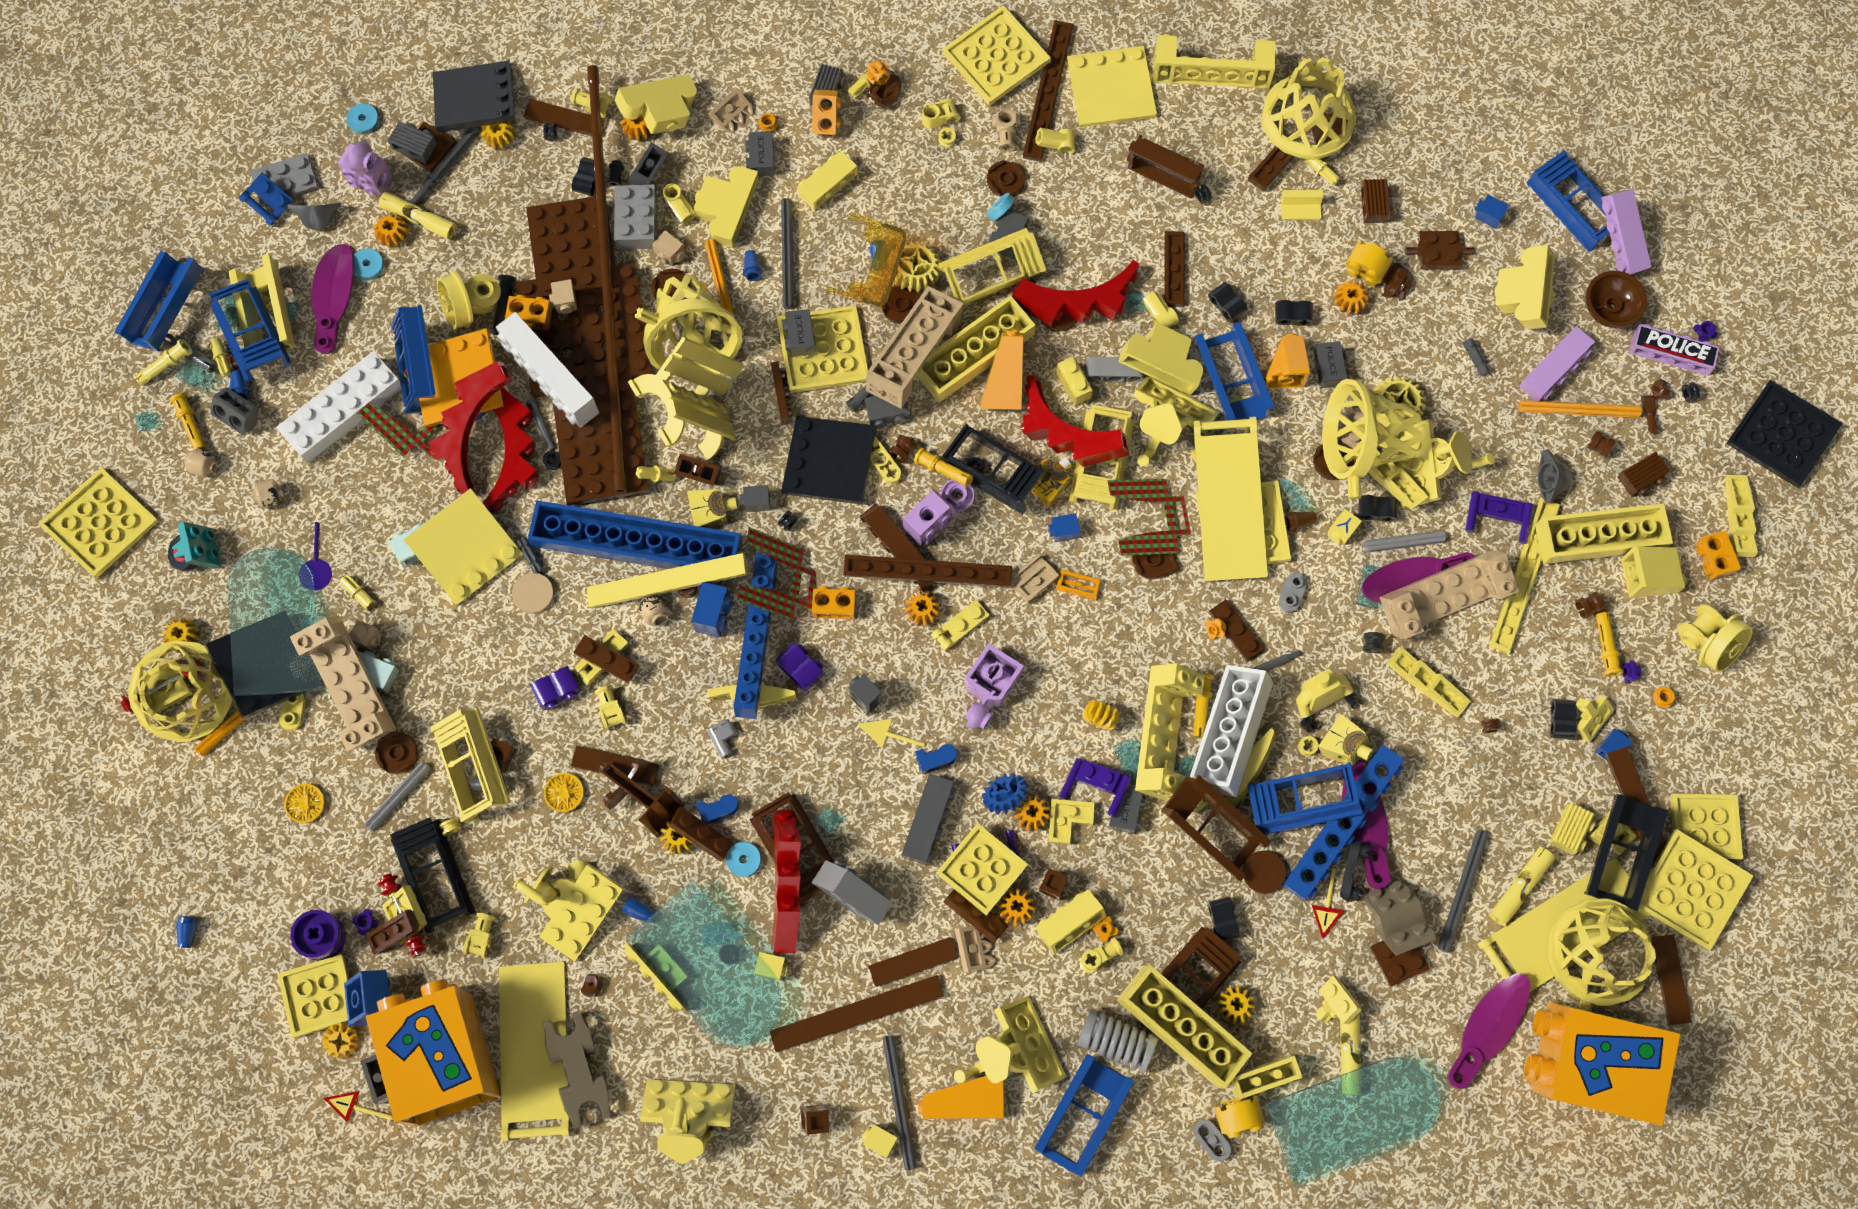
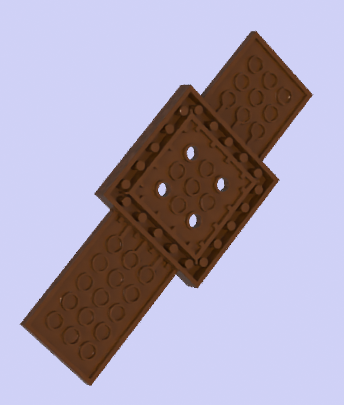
M596 196L526 207L536 279L516 282L517 294L533 299L543 297L550 301L549 295L552 294L551 283L571 279L578 310L567 313L568 318L560 321L557 319L560 313L553 306L549 331L531 330L593 397L599 411L598 415L580 428L576 423L572 425L566 418L565 412L562 409L559 410L553 403L566 503L571 506L648 493V479H639L636 476L637 467L646 466L635 393L628 383L629 380H634L641 375L653 374L652 365L643 343L646 325L645 322L635 318L637 309L639 307L643 308L636 264L630 263L616 266L608 216L624 470L627 484V492L615 493L606 351L602 349V346L606 343L604 314L597 313V309L603 306ZM537 311L535 315H540L543 311ZM571 349L573 350V355L568 358L563 357V351ZM529 377L530 391L533 398L546 396L540 389L539 383L537 381L534 382Z

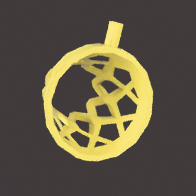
M1323 57L1315 63L1312 58H1302V61H1298V68H1295L1291 76L1286 77L1272 87L1265 98L1261 119L1263 130L1272 144L1286 154L1302 159H1320L1339 152L1350 141L1356 126V114L1351 95L1345 89L1344 73L1340 66L1334 69L1331 60ZM1325 65L1328 72L1323 73L1320 68ZM1301 86L1322 88L1330 92V94L1326 95L1319 105L1316 96L1313 94H1308L1305 98H1301ZM1294 92V105L1284 109L1286 101L1291 93ZM1278 99L1283 100L1281 112L1272 115L1271 111ZM1310 103L1313 115L1304 123L1301 110ZM1331 103L1333 115L1330 122H1328L1323 113ZM1336 117L1343 118L1342 133L1339 136L1331 129ZM1294 118L1298 131L1287 138L1283 135L1284 119ZM1273 121H1279V130ZM1317 125L1324 133L1317 145H1310L1305 132ZM1327 136H1329L1332 139L1331 141L1323 144ZM1298 137H1301L1304 144L1295 142L1293 140H1295Z
M685 275L682 282L675 277L666 280L663 290L661 288L657 290L656 313L639 307L635 314V318L647 323L643 340L645 351L651 364L659 370L667 360L664 357L662 342L668 338L676 347L684 336L732 359L737 355L743 341L740 323L732 313L722 308L712 297L703 280L699 282L693 275ZM689 283L697 288L698 292L688 287ZM673 285L677 290L671 297L669 293ZM710 312L717 314L718 319L712 316ZM695 315H698L704 321L703 335L693 327ZM721 316L725 317L731 326L724 324ZM675 318L683 327L679 340L673 332L672 324ZM712 330L722 332L725 346L722 349L710 343ZM726 333L731 334V336H730L728 342H727ZM692 362V363L697 364V365H699V366H701V367H704V368H706V369H708V370L711 369V368H709V367H707V366H704V365H702V364H700V363Z
M1345 379L1336 386L1330 396L1324 415L1322 444L1324 458L1330 473L1338 479H1348L1349 498L1360 499V478L1364 477L1371 467L1396 461H1407L1417 454V450L1410 446L1421 442L1423 432L1412 425L1422 420L1420 414L1415 412V408L1395 403L1368 389L1358 380ZM1349 395L1354 400L1351 402H1345ZM1359 406L1364 417L1352 422L1341 413L1342 407ZM1340 420L1342 423L1346 425V427L1338 431V423ZM1403 430L1413 435V437L1403 442L1396 436ZM1351 431L1361 439L1353 449L1338 445L1337 438ZM1377 446L1386 448L1383 452L1377 454ZM1339 450L1348 454L1342 457ZM1358 456L1356 463L1353 466L1347 467L1346 464Z
M171 641L147 652L134 668L128 688L130 706L140 724L157 737L176 742H189L209 735L225 721L234 704L205 646L198 642ZM172 650H180L183 656L174 659L164 658ZM192 657H201L209 661V670L197 666ZM186 658L188 664H178L176 661ZM153 663L148 672L143 676V671L147 664ZM167 667L177 671L188 672L189 680L198 688L192 699L193 708L178 714L175 718L155 713L148 706L145 698V686L149 678ZM197 671L208 674L205 683L197 678ZM213 677L220 680L222 691L216 697L210 688ZM138 690H139V693H140V701H141V704H140V702L138 701V698H137V692H138ZM207 694L211 702L202 706L200 699ZM214 705L216 713L208 720L201 721L203 711ZM148 715L162 726H155L151 723ZM195 715L194 722H184L185 718ZM162 721H165V722H168V723H171V724L167 726V725H166L165 723H163ZM180 724L193 725L190 732L181 733L173 729V727Z
M1610 899L1583 900L1567 908L1553 924L1549 934L1547 955L1553 975L1566 992L1580 1000L1578 1009L1591 1012L1593 1004L1611 1006L1632 999L1643 989L1647 977L1652 972L1651 965L1656 959L1655 949L1651 945V937L1641 918L1627 908L1626 905ZM1594 909H1605V910H1604L1603 912H1601V911L1594 910ZM1611 911L1620 912L1628 921H1623L1611 915ZM1585 912L1601 915L1597 923L1582 924L1581 914ZM1612 918L1621 925L1609 923V919ZM1576 920V926L1568 928ZM1597 928L1600 930L1601 935L1590 939L1586 929ZM1631 930L1640 936L1645 946V962L1638 977L1630 981H1614V976L1610 972L1599 968L1604 960L1603 954L1597 946L1606 943L1611 938L1610 931L1624 932ZM1577 931L1580 943L1571 951L1562 940L1564 934ZM1562 950L1567 954L1565 959ZM1585 950H1588L1594 957L1589 964L1577 957ZM1571 960L1583 968L1582 979L1570 976L1567 965ZM1594 974L1604 978L1605 981L1597 983L1591 982ZM1588 985L1603 986L1607 992L1599 994L1588 991Z

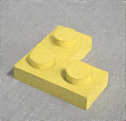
M1051 799L1048 843L1070 845L1071 824L1093 825L1095 802Z

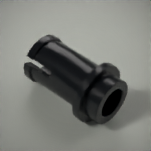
M612 160L609 164L608 184L610 186H620L621 173L624 170L623 162Z

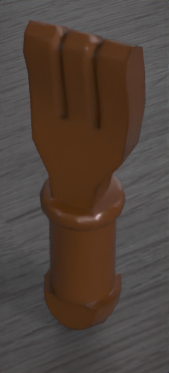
M1654 395L1641 396L1642 407L1646 412L1645 417L1647 418L1648 431L1651 434H1656L1658 426L1656 424V414L1654 413L1656 407Z

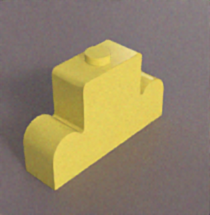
M687 74L618 88L615 102L626 119L635 120L642 115L650 133L672 132L686 127L690 116L688 108L692 106L697 89L690 75Z
M740 166L734 167L729 172L730 182L706 176L701 190H698L695 196L694 211L696 218L710 222L709 231L711 239H714L717 244L731 248L735 245L759 182L758 171Z
M1548 245L1530 247L1523 251L1520 258L1524 266L1500 269L1498 284L1495 287V304L1504 314L1515 313V317L1527 329L1548 327L1555 253Z
M1159 323L1154 325L1148 332L1147 337L1141 334L1132 335L1123 346L1118 362L1189 395L1198 388L1203 374V367L1200 362L1194 359H1186L1192 341L1191 338Z

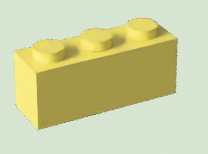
M842 151L831 155L822 167H817L808 179L805 178L799 183L797 187L799 197L815 211L858 175L857 165Z
M1086 890L1084 893L1077 894L1067 905L1059 907L1052 916L1041 920L1035 928L1039 937L1055 955L1107 916L1102 905L1089 890Z
M1288 1055L1237 1073L1230 1082L1234 1098L1240 1100L1303 1077L1295 1056Z

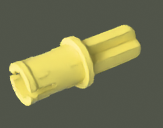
M866 73L863 76L860 75L859 80L848 89L851 97L857 98L866 88L869 89L872 83L868 80Z
M1321 159L1305 160V163L1316 171L1317 176L1321 175L1331 185L1337 184L1340 180V177L1328 167L1329 164L1327 162H1323Z
M214 338L209 342L213 352V361L217 362L220 374L223 377H227L232 372L227 361V355L229 354L224 349L222 339Z
M659 466L637 467L636 476L639 479H650L654 482L659 480L674 482L676 479V474H671L674 473L675 469H665Z
M345 575L341 578L340 584L351 594L350 597L356 599L366 611L376 604V601L364 591L365 588L359 586L350 575Z

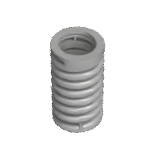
M1091 1008L1076 1045L1086 1050L1091 1046V1052L1096 1053L1099 1048L1098 1053L1100 1056H1104L1108 1049L1106 1057L1109 1060L1114 1057L1116 1052L1114 1061L1120 1063L1123 1058L1122 1065L1125 1067L1129 1065L1133 1057L1131 1069L1136 1070L1139 1067L1141 1068L1140 1073L1144 1074L1156 1047L1158 1036L1153 1034L1146 1035L1144 1030L1138 1032L1137 1027L1130 1028L1128 1023L1122 1025L1121 1020L1114 1022V1018L1111 1016L1106 1019L1104 1013H1100L1097 1016V1011ZM1145 1051L1143 1061H1141V1060H1140V1059H1141V1056H1142L1143 1052Z

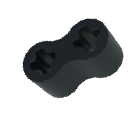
M581 158L577 173L572 181V191L593 196L596 188L594 159Z
M1223 282L1208 293L1209 300L1230 323L1248 311L1245 302L1236 295L1227 282Z
M1277 301L1275 303V323L1277 325H1312L1313 303L1311 301Z
M1362 495L1359 499L1358 518L1361 520L1395 522L1398 520V499L1395 497Z
M1552 700L1551 738L1575 739L1577 729V706L1575 700Z
M1230 897L1208 901L1214 933L1223 941L1238 938L1240 936Z

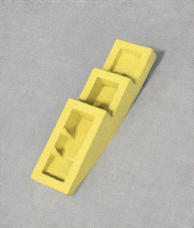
M1393 462L1371 467L1368 471L1382 487L1411 510L1428 499L1427 494L1402 467L1397 468Z
M1726 475L1725 485L1729 529L1733 549L1737 557H1755L1758 553L1754 538L1756 532L1753 518L1755 506L1747 475Z
M1398 647L1386 663L1406 681L1456 717H1459L1470 703V700L1442 674H1436L1422 660L1417 661L1403 647Z
M737 685L707 689L710 701L731 697L732 704L734 705ZM761 685L758 708L796 700L795 691Z
M1272 728L1252 747L1237 797H1225L1234 807L1248 793V784H1254L1269 757L1276 738L1275 731Z

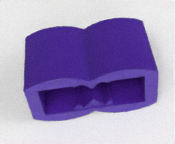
M793 643L775 661L778 667L806 692L823 676V671L821 670L823 666L816 659L812 661L807 656L808 651L801 644L797 646Z
M569 666L563 667L530 684L539 706L543 710L547 709L548 711L558 707V703L562 700L570 701L575 699L578 693L581 692Z

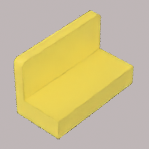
M1283 190L1280 198L1282 220H1320L1322 218L1321 202L1323 200V190Z

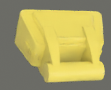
M1610 811L1587 835V839L1598 845L1601 844ZM1618 823L1613 840L1617 841L1622 834L1625 837L1620 842L1630 845L1637 836L1631 831L1629 826ZM1613 843L1611 845V849L1618 855H1621L1626 849Z

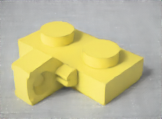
M1599 696L1595 702L1580 698L1576 703L1578 710L1582 712V719L1576 728L1581 737L1587 742H1591L1614 711L1608 699L1603 696Z
M1332 976L1319 990L1325 998L1322 1002L1324 1006L1315 1014L1320 1021L1327 1023L1331 1018L1339 1017L1343 1024H1349L1361 1011V1007L1337 976Z

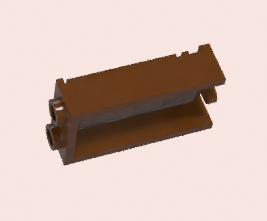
M1139 135L1136 141H1132L1128 149L1130 152L1127 157L1129 162L1128 169L1190 199L1192 198L1194 189L1198 187L1201 180L1203 164L1199 163L1197 165L1194 161L1190 162V159L1146 138L1142 139V135Z

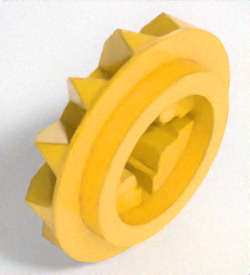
M334 1024L323 1035V1049L327 1051L329 1056L336 1057L337 1059L347 1058L357 1049L359 1042L357 1032L353 1027H348V1024ZM341 1033L342 1040L347 1043H343L339 1049L338 1043L333 1040H337Z

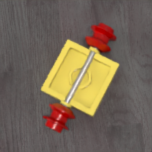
M198 659L194 660L197 666L203 668ZM167 667L149 678L145 686V698L148 706L155 713L158 714L192 695L185 678L189 679L188 672L177 671ZM197 671V674L202 676V672ZM137 692V698L141 704L140 693ZM122 695L123 700L120 703L123 709L134 714L130 706L129 697Z
M386 874L377 883L378 887H383L384 889L381 895L390 897L382 907L388 920L405 910L412 909L419 930L398 943H405L404 947H410L409 956L419 957L427 952L426 948L429 947L428 944L422 943L425 936L416 934L427 925L425 915L420 909L411 886L408 885L401 888V884L395 883V880L398 878L397 875Z

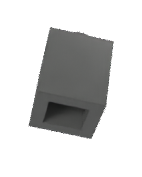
M768 485L743 487V494H740V505L745 507L746 512L771 511Z

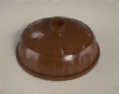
M1603 272L1590 282L1586 290L1585 299L1589 313L1598 323L1606 327L1622 328L1636 323L1645 313L1647 307L1646 291L1634 276L1626 272ZM1608 304H1612L1614 309L1609 308Z

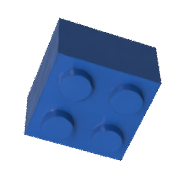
M702 582L691 620L695 632L720 638L721 632L725 633L728 623L725 620L726 614L731 612L733 601H731V595H729L727 587Z
M387 970L361 971L344 983L348 1027L368 1025L366 1016L379 1012L377 1002L389 997L390 979L387 977Z

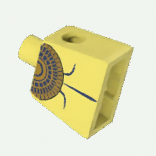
M721 490L687 491L694 526L714 528L728 522L727 511L738 509L735 497L723 500Z
M1341 714L1318 745L1323 756L1345 764L1350 762L1352 766L1356 764L1360 757L1370 761L1375 753L1373 749L1368 747L1370 741L1367 734Z

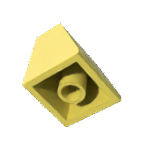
M1637 546L1633 547L1621 558L1629 599L1679 593L1685 588L1686 577L1682 574L1680 567L1682 563L1681 556L1674 547Z

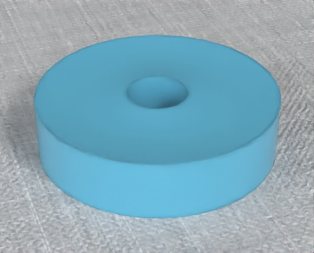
M362 103L353 106L348 111L346 120L353 132L368 134L378 126L379 116L373 106ZM362 117H366L365 120L360 121Z
M1010 193L1004 194L989 208L986 216L991 221H995L1010 208L1015 198Z
M365 248L353 255V273L358 278L372 280L383 271L384 261L376 250ZM366 262H370L369 266H364Z
M740 842L729 849L726 863L734 875L749 877L759 869L761 855L753 844ZM742 856L748 858L746 863L740 862Z

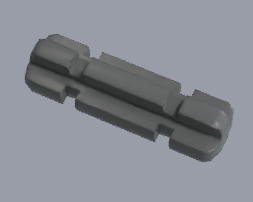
M1473 338L1467 339L1463 342V346L1466 351H1469L1468 355L1474 366L1478 367L1479 375L1484 376L1488 374L1491 369L1488 364H1485L1486 360L1480 349L1476 348L1475 340Z
M522 537L518 539L517 545L528 565L531 566L532 572L534 574L542 573L544 568L527 538Z

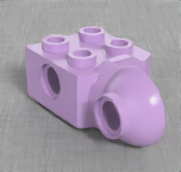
M361 140L356 145L349 144L337 163L350 186L364 188V191L372 196L375 194L382 196L393 179L384 159L373 152L371 145L366 140Z
M950 480L944 484L939 493L936 490H932L903 517V531L920 547L924 544L929 545L935 539V534L939 530L944 531L949 526L951 518L972 504L975 496L971 484H969V487H965L954 480ZM956 493H959L963 497L957 500L954 499L952 496Z
M989 643L965 676L964 685L967 691L980 700V703L974 702L965 717L968 719L966 728L974 729L981 727L984 729L993 717L994 713L991 712V709L1001 706L1023 673L1024 665Z

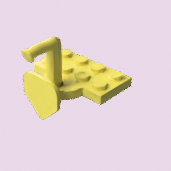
M1147 375L1133 395L1141 403L1151 406L1145 410L1140 420V428L1144 433L1152 436L1145 452L1139 455L1137 459L1140 466L1149 464L1160 441L1165 444H1173L1177 441L1183 427L1189 425L1193 428V421L1200 420V422L1216 421L1220 412ZM1201 430V433L1204 434L1208 432V430Z
M1427 419L1412 425L1423 432L1421 442L1410 446L1417 450V454L1407 461H1396L1395 463L1397 468L1402 467L1427 494L1428 499L1421 503L1425 504L1442 499L1439 479L1447 476L1453 467H1457L1459 471L1468 474L1474 468L1494 464L1495 457L1492 453H1487L1485 456L1471 460L1470 445L1465 434L1456 431L1449 442L1440 438H1434L1433 421ZM1403 430L1396 437L1403 442L1413 437V435ZM1400 502V507H1401V508H1403V509H1407V508H1408L1406 505H1404L1402 502Z
M590 864L586 865L576 881L570 878H560L555 881L550 879L549 877L554 868L553 865L545 868L533 887L524 882L523 878H519L513 887L526 895L524 903L528 904L532 900L542 905L545 913L551 918L539 937L573 961L579 958L625 889Z
M1029 996L994 1010L1003 1031L998 1034L997 1039L987 1036L978 1041L976 1053L980 1062L964 1070H957L954 1073V1079L958 1083H963L966 1079L983 1072L986 1073L991 1082L999 1083L1009 1077L1010 1071L1015 1073L1023 1072L1032 1093L1067 1078Z
M647 1079L640 1121L663 1123L665 1133L658 1136V1150L676 1162L684 1164L703 1153L704 1143L701 1136L705 1133L707 1126L730 1127L736 1086L734 1084Z

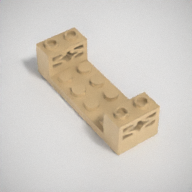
M928 286L867 371L866 391L902 409L912 394V382L945 333L952 336L960 325L963 303Z
M1491 550L1379 598L1393 636L1407 639L1424 632L1422 625L1489 597L1503 599L1519 592L1506 552Z
M340 616L325 617L290 636L299 656L311 655L347 727L338 732L347 752L360 749L396 730Z

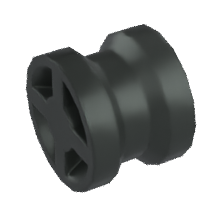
M1379 632L1364 633L1365 645L1363 646V651L1374 654L1384 653V646L1382 644L1385 640V634Z

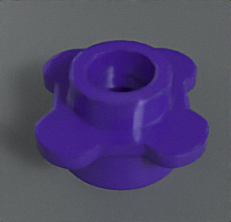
M1705 321L1701 325L1696 324L1693 327L1694 332L1699 336L1698 340L1701 342H1706L1710 338L1715 339L1718 335L1716 327L1711 321Z
M1630 660L1629 663H1623L1622 669L1624 673L1622 676L1625 683H1630L1631 680H1638L1641 676L1640 665L1634 660Z
M365 909L363 913L354 916L352 919V923L359 929L358 933L360 935H366L370 929L377 928L378 921L373 918L372 911L369 909Z

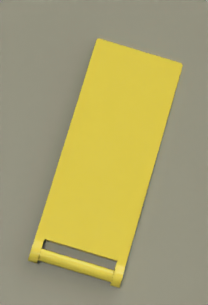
M1256 417L1213 422L1193 421L1205 581L1265 578L1268 576ZM1250 427V433L1201 436V430Z
M1617 858L1606 863L1598 889L1623 897L1629 875ZM1591 873L1478 943L1480 949H1484L1503 979L1511 976V974L1491 946V943L1494 941L1516 973L1524 974L1529 978L1531 984L1530 992L1554 977L1547 955L1549 934L1553 924L1567 908L1583 900L1598 899L1584 894ZM1639 908L1638 911L1630 909L1641 920L1650 916ZM1594 909V910H1598V911L1603 912L1605 909ZM1611 911V915L1623 921H1628L1620 912ZM1585 912L1581 914L1582 924L1597 923L1601 915ZM1612 918L1609 919V923L1621 925L1618 921ZM1576 920L1568 928L1576 926ZM1597 928L1586 929L1590 939L1601 935L1600 930ZM1577 931L1564 934L1562 940L1571 951L1580 943ZM1610 931L1611 938L1606 943L1623 932ZM1562 950L1565 959L1567 954ZM1585 950L1577 957L1583 959L1584 957L1589 955L1590 952L1588 950ZM1571 960L1567 968L1575 964V962Z
M552 962L499 967L502 1142H507L515 1138L552 1135L570 1136L569 1117L564 1111L559 1094V1088L568 1086V1081L562 1062L553 1065L550 1063L545 1047L543 1022L550 1020L556 1034L562 1037L567 1036L565 963ZM562 1119V1126L513 1130L509 1128V1123Z

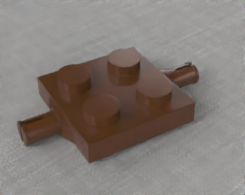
M1419 231L1418 246L1405 247V255L1418 256L1421 270H1461L1462 255H1474L1475 252L1474 246L1462 247L1459 231Z

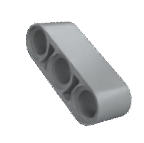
M1090 357L1086 359V379L1088 382H1092L1091 380H1097V382L1117 380V382L1132 383V381H1137V383H1140L1145 379V374L1118 362L1119 357Z

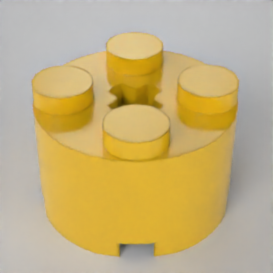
M1359 241L1345 263L1348 269L1346 273L1353 278L1359 276L1365 279V284L1375 287L1376 284L1382 282L1393 262V258L1390 256L1388 259L1383 248L1370 242L1362 245L1361 241Z
M1257 1094L1251 1095L1252 1099L1246 1100V1098L1240 1100L1231 1099L1221 1103V1108L1218 1105L1214 1106L1222 1134L1233 1138L1242 1135L1241 1131L1250 1129L1253 1132L1263 1129L1265 1119Z

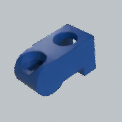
M944 744L939 750L925 754L924 749L915 751V756L923 775L953 764L956 760L957 752L954 746Z
M731 794L723 795L719 801L705 805L704 800L695 803L702 821L707 825L735 814L739 807L737 799Z

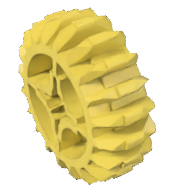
M911 241L909 245L903 243L902 247L897 246L895 251H892L888 259V273L891 280H895V286L901 284L902 290L908 288L909 292L912 289H916L919 292L920 288L926 290L928 286L933 287L934 282L939 280L941 270L938 263H941V260H939V254L935 253L934 248L928 249V244L921 246L919 241L915 245Z
M1394 376L1392 381L1386 378L1384 382L1378 384V388H1374L1373 391L1395 403L1402 397L1401 405L1415 408V412L1419 413L1421 418L1424 415L1426 398L1421 397L1424 394V390L1418 391L1419 384L1413 386L1412 379L1406 382L1404 376L1400 380H1398L1397 376ZM1392 390H1399L1401 392L1394 393ZM1407 395H1409L1410 398L1412 399L1413 405H1412V402H1410V401L1407 399Z

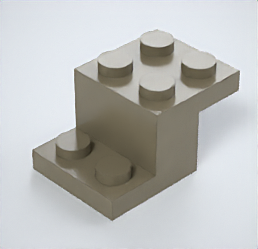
M1401 879L1389 883L1382 890L1373 889L1368 893L1362 894L1363 902L1373 914L1378 935L1395 956L1436 940L1435 933L1424 920L1420 900Z

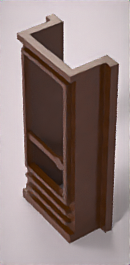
M1197 775L1196 778L1186 777L1161 810L1240 882L1245 877L1240 868L1255 847H1267L1271 842L1267 836L1200 775ZM1203 799L1213 810L1209 812V816L1200 828L1196 830L1186 820ZM1216 811L1248 840L1233 862L1200 834L1211 818L1215 817Z
M787 792L751 813L753 817L749 820L775 863L774 841L761 818L787 803L792 807L812 841L811 844H807L800 850V854L806 850H811L815 846L823 860L800 874L798 901L800 908L808 904V900L823 892L812 881L825 861L834 864V860L795 794L790 795Z
M1201 927L1161 974L1169 981L1181 967L1184 973H1188L1206 989L1195 1001V1004L1202 1009L1241 964L1239 960L1241 956L1208 927L1206 929ZM1194 951L1219 973L1209 986L1196 977L1189 970L1188 966L1183 965Z

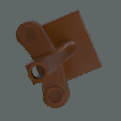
M636 759L631 765L632 771L629 776H626L610 762H603L599 767V771L619 787L614 792H609L605 795L603 799L605 806L608 809H613L629 794L647 809L639 821L650 833L658 838L662 833L661 828L666 829V822H671L676 810L681 806L684 807L685 804L667 786L655 798L637 784L648 767L646 760Z

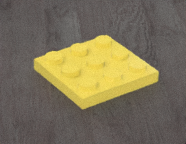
M1670 795L1673 830L1681 831L1727 860L1743 859L1738 795Z
M977 823L936 872V875L987 916L1026 869L1028 864Z
M340 954L277 974L292 1038L295 1039L327 1029L337 1023L348 1022L344 983L349 980L344 955Z

